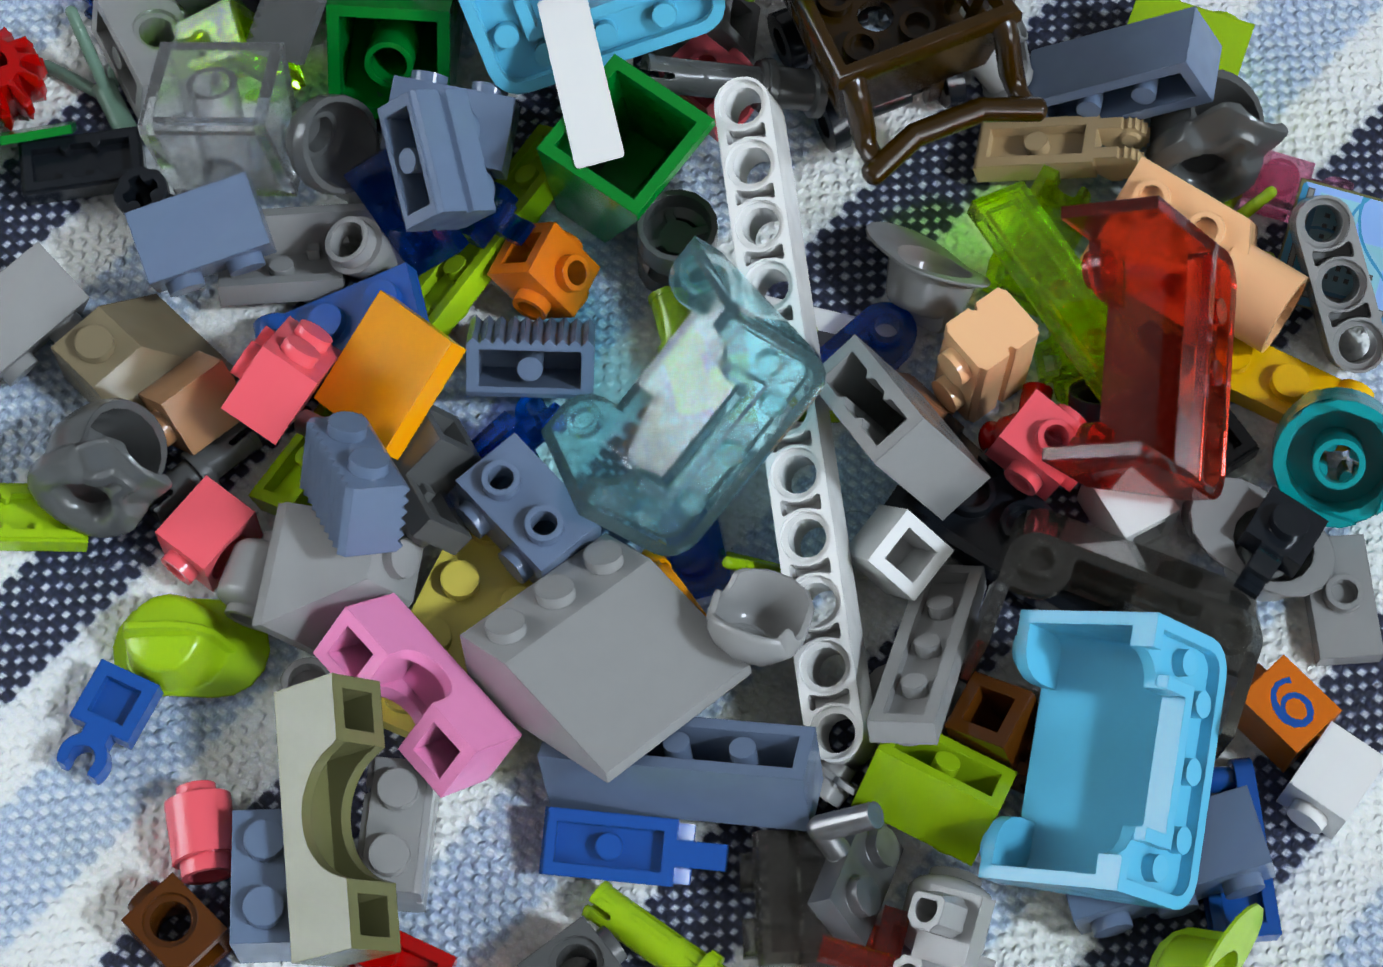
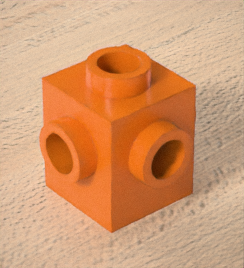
M556 222L513 225L487 275L513 299L512 305L519 313L532 320H536L538 317L545 320L551 317H575L577 311L587 301L589 289L601 267L583 250V245L576 236L563 230Z

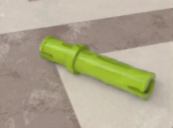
M608 881L601 883L588 901L593 905L587 904L583 908L581 916H584L587 921L590 920L598 927L604 925L619 942L655 967H726L723 965L725 961L724 956L714 949L706 953L615 889Z

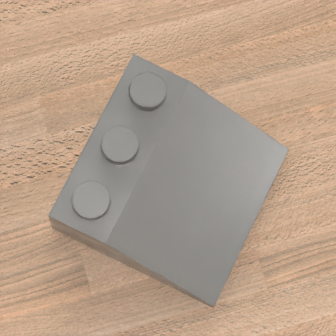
M607 533L597 538L460 634L468 675L502 713L606 783H609L752 674L751 664L734 660L714 644L706 627L708 623L706 616L650 558Z

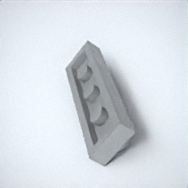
M943 565L915 601L908 600L867 718L870 743H894L902 746L938 744L987 588L984 566Z

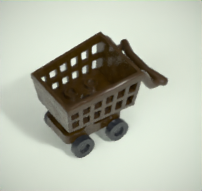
M784 0L787 8L768 14L769 34L782 64L786 67H799L807 64L809 54L828 94V102L821 118L814 119L816 128L825 146L835 153L850 147L853 142L864 163L861 169L862 177L871 185H880L916 151L929 143L983 122H1040L1047 115L1046 101L1041 97H1033L1026 83L1021 42L1017 23L1021 22L1023 13L1013 0ZM961 6H962V8L964 9V11L966 12V15H965L964 18L962 17L961 13L959 12ZM878 11L880 22L889 20L891 23L887 29L878 32L865 29L861 25V23L868 21V14ZM995 50L998 74L1008 97H977L965 102L967 88L963 73L986 64ZM922 92L925 104L938 100L944 108H949L908 124L882 149L879 147L876 140L874 117L911 104L913 96Z

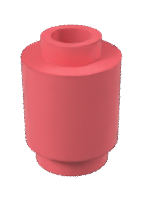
M196 780L179 785L176 788V795L164 802L173 868L180 870L181 881L189 885L210 884L230 878L233 810L231 793L228 790L216 788V783L211 780Z

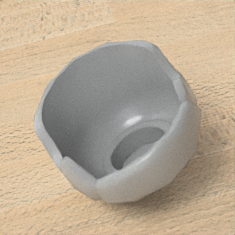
M742 568L733 572L723 591L720 589L714 591L706 615L708 622L706 627L714 644L734 660L765 667L787 660L798 652L809 631L815 608L810 592L792 577L770 569Z

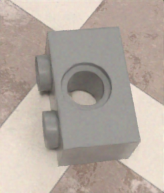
M93 0L91 31L107 62L114 71L118 83L139 122L206 103L209 77L215 73L213 58L206 43L196 41L190 29L189 14L176 0Z

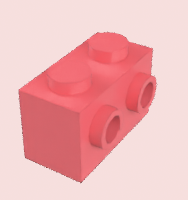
M289 316L276 331L266 325L256 340L250 342L230 371L240 380L221 409L276 445L295 421L297 415L303 411L342 351L332 345L333 339L327 331L309 320L302 319L298 322Z

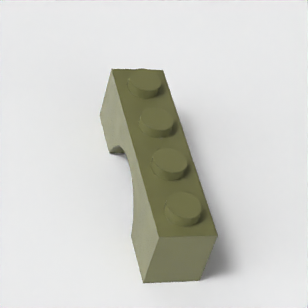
M329 673L275 691L273 694L291 963L344 967L400 953L401 944L396 883L379 878L364 865L356 851L351 830V807L358 781L368 764L385 748L380 681Z

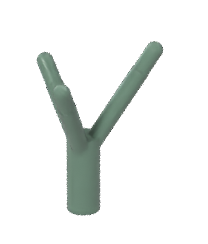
M72 5L68 6L65 9V14L96 84L50 60H44L48 73L96 98L111 129L137 126L118 89L119 83L114 71L109 65L106 75L77 8Z

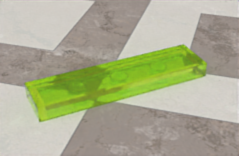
M1023 180L972 200L967 211L968 216L1102 406H1109L1155 385L1161 372Z

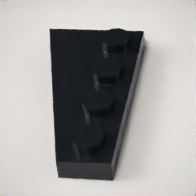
M948 412L943 420L991 478L943 521L899 484L884 505L911 511L954 550L950 555L952 559L962 565L984 566L986 579L1038 610L1125 612L1138 588L1078 532L1071 534L1050 515L1052 508L1036 494L1034 496L1026 495L1012 486L1004 475V469L985 455L988 448L982 452L963 434L964 426Z

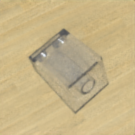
M160 42L137 127L140 137L174 193L178 195L245 171L254 184L257 196H297L300 177L293 170L285 149V131L297 107L284 42Z

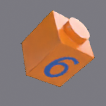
M1283 655L1268 670L1260 663H1257L1236 683L1231 691L1238 699L1228 713L1227 718L1284 773L1321 737L1331 721L1334 722L1342 709Z

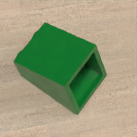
M616 54L606 63L604 70L624 149V156L581 169L576 168L563 117L536 148L557 210L605 243L641 218L716 125L715 119Z

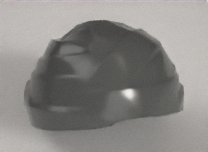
M322 94L313 97L293 112L290 123L285 131V149L293 170L306 186L322 194L345 195L355 192L368 181L375 171L380 154L377 124L372 112L357 99L345 94Z

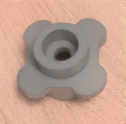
M821 759L824 779L819 797L840 809L849 794L854 796L859 789L850 782L857 772L846 765L831 764Z

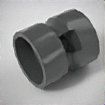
M682 189L664 191L659 194L637 221L638 273L645 287L651 292L665 286L682 285L683 288L687 289V299H690L702 293L712 282L717 263L718 224L716 213L708 201L696 193Z

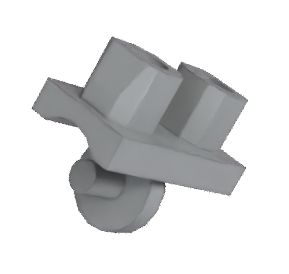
M932 883L929 891L918 890L914 892L907 917L910 920L911 927L918 929L911 956L903 954L894 961L893 967H995L996 961L981 956L996 901Z

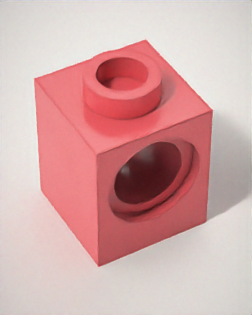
M207 475L155 531L164 556L161 558L162 564L185 584L190 585L196 579L212 592L218 587L234 545L242 539H261L263 536L256 512Z

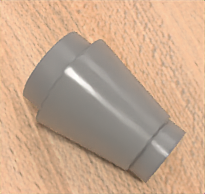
M344 217L338 220L327 233L325 250L331 266L339 273L364 280L405 263V260L399 255L378 224L368 217Z

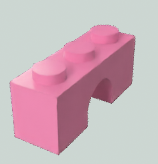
M395 593L346 606L313 651V654L330 673L380 681L381 697L395 702L411 716L415 726L398 750L440 798L488 780L522 736L521 732Z

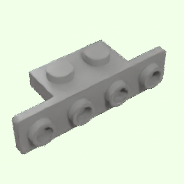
M399 201L262 209L277 252L265 256L266 265L255 271L239 276H230L228 269L219 272L217 289L220 306L244 305L255 307L271 303L312 302L345 288L346 275L337 272L331 266L325 250V239L330 228L338 220L347 216H363L374 220L399 255L405 257L408 253V244Z

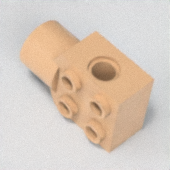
M1143 156L1076 264L1191 333L1211 322L1261 353L1272 344L1280 333L1309 282L1308 276L1257 247L1258 226L1251 219Z

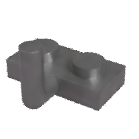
M875 801L816 815L807 824L808 835L826 857L807 904L843 951L866 946L904 850L895 833L884 823L883 810Z

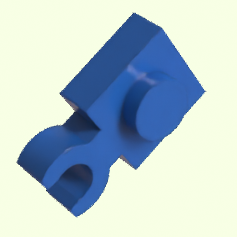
M101 659L69 715L73 723L83 729L81 733L70 736L61 744L57 753V762L61 769L69 772L79 755L84 753L94 754L95 760L89 768L87 776L92 783L98 786L102 784L111 772L112 758L109 752L114 743L130 750L133 749L164 694L160 685Z

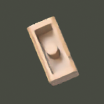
M997 287L977 301L974 310L967 308L946 323L944 339L942 340L940 353L937 356L938 363L934 377L935 380L932 382L935 396L948 411L952 413L958 411L966 421L969 420L973 423L996 407L997 400L1004 402L1022 389L1039 336V325L1006 289L1003 290Z

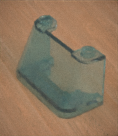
M697 236L692 238L669 271V285L673 295L683 306L692 311L618 405L593 393L580 394L568 399L560 406L541 430L578 514L661 556L679 555L690 550L698 543L817 398L825 385L826 379L824 365L809 343L720 250Z

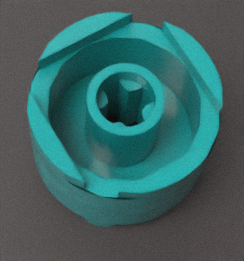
M1333 387L1309 391L1285 412L1279 421L1273 438V472L1279 490L1328 520L1329 522L1326 527L1344 528L1356 525V523L1374 515L1377 516L1383 511V405L1372 396L1351 388ZM1338 445L1347 446L1349 457L1353 461L1341 460L1337 468H1330L1324 451L1334 452Z

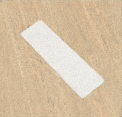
M588 0L539 1L537 6L575 167L581 169L622 158L624 156V149Z

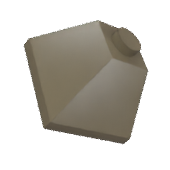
M157 294L98 306L51 346L64 378L89 403L102 399L121 398L136 402L146 408L138 394L198 350L223 360L229 371L233 368L232 364ZM231 373V375L233 376V378H234L235 381L237 382V381L239 380V378H237L236 376H234V375Z

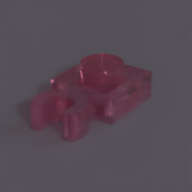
M1269 151L1264 156L1263 166L1255 184L1242 194L1238 209L1267 187L1274 186L1277 189L1276 197L1255 214L1288 223L1301 178L1353 191L1354 184L1342 177H1328L1322 181L1313 179L1312 174L1315 163L1275 151Z

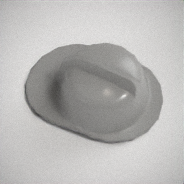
M871 222L865 228L867 237L888 256L887 298L894 305L898 306L901 314L909 321L933 333H944L946 323L965 310L975 288H987L991 285V281L987 277L968 268L947 249L917 231L887 222Z
M1220 477L1205 483L1193 496L1189 515L1192 532L1201 548L1218 564L1223 566L1224 573L1233 586L1253 554L1236 542L1268 492L1241 478ZM1323 530L1303 565L1293 578L1277 569L1269 583L1265 584L1256 600L1261 602L1279 601L1290 597H1305L1321 590L1332 577L1336 561L1332 540ZM1234 587L1237 591H1239L1240 593H1242L1244 596H1246V597H1248V598H1251V597L1248 596L1247 594L1243 593L1242 591H1240L1239 589H1237L1236 587Z

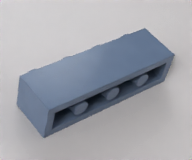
M694 717L609 783H606L544 741L541 743L537 756L550 807L807 831L809 820L815 816L824 779L816 727Z

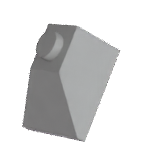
M291 502L279 503L252 627L315 656L313 651L346 606L395 593L408 608L413 603L424 547L414 543L405 534L399 539L403 546L396 552L343 557L337 555V548L332 547L333 541L328 539L329 533L324 532L325 526L320 525V518L316 517V511L312 510V506Z

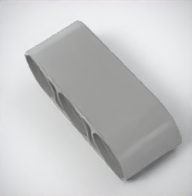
M1330 195L1309 196L1299 201L1293 208L1289 218V228L1301 273L1309 277L1306 291L1322 349L1327 359L1336 367L1351 373H1366L1376 368L1383 360V323L1354 218L1348 205L1337 197ZM1318 205L1327 206L1336 217L1337 225L1335 231L1330 238L1324 241H1315L1308 235L1305 229L1307 214ZM1335 266H1344L1353 277L1351 292L1340 301L1329 300L1322 290V280L1325 273ZM1361 326L1369 336L1370 345L1368 351L1358 360L1347 361L1339 351L1340 337L1347 329Z

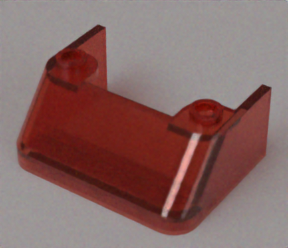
M1159 195L1062 206L1061 219L1089 240V251L1084 254L1082 259L1083 280L1086 286L1093 290L1096 297L1108 305L1100 422L1083 423L1079 427L1076 436L1070 440L1069 446L1044 447L1042 461L1088 488L1186 501L1217 499L1222 493L1225 482L1237 292L1236 272L1231 256L1222 246Z

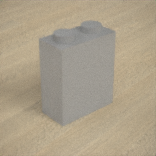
M854 334L806 378L872 462L942 521L991 478L926 398L857 335Z

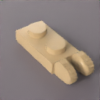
M1100 115L1097 117H1045L1040 122H983L980 127L973 171L977 183L1096 178L1097 174L1110 181H1123L1130 177L1141 157H1145L1144 152H1140L1139 149L1141 150L1142 147H1146L1147 143H1149L1151 127H1148V123L1143 122V119L1139 120L1137 117L1131 118L1129 116L1127 119L1123 117L1100 118Z

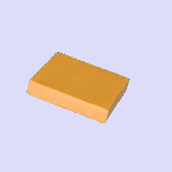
M380 290L317 391L314 399L332 413L341 411L362 413L368 419L390 457L399 460L460 362L466 349L401 301Z

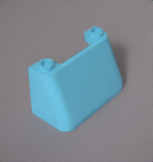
M458 0L488 75L496 86L508 93L525 94L556 84L537 6L538 2L542 0ZM588 0L603 66L606 65L614 54L626 61L706 34L720 23L726 8V0Z
M1021 610L1017 635L1012 644L1013 661L1021 676L1027 682L1041 688L1021 817L1000 816L992 822L983 835L980 844L981 862L978 877L998 884L1172 910L1183 909L1191 901L1198 881L1227 679V663L1220 643L1213 637L1159 612Z

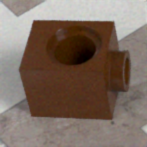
M173 872L161 883L158 880H154L139 890L128 904L130 912L121 919L132 937L161 967H214L232 950L229 945L230 932L227 927ZM174 915L191 917L190 929L182 938L170 942L159 939V930L168 918Z

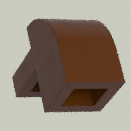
M974 671L944 727L951 739L1017 771L1018 773L1011 789L1024 794L1038 710L1036 697L1032 691Z

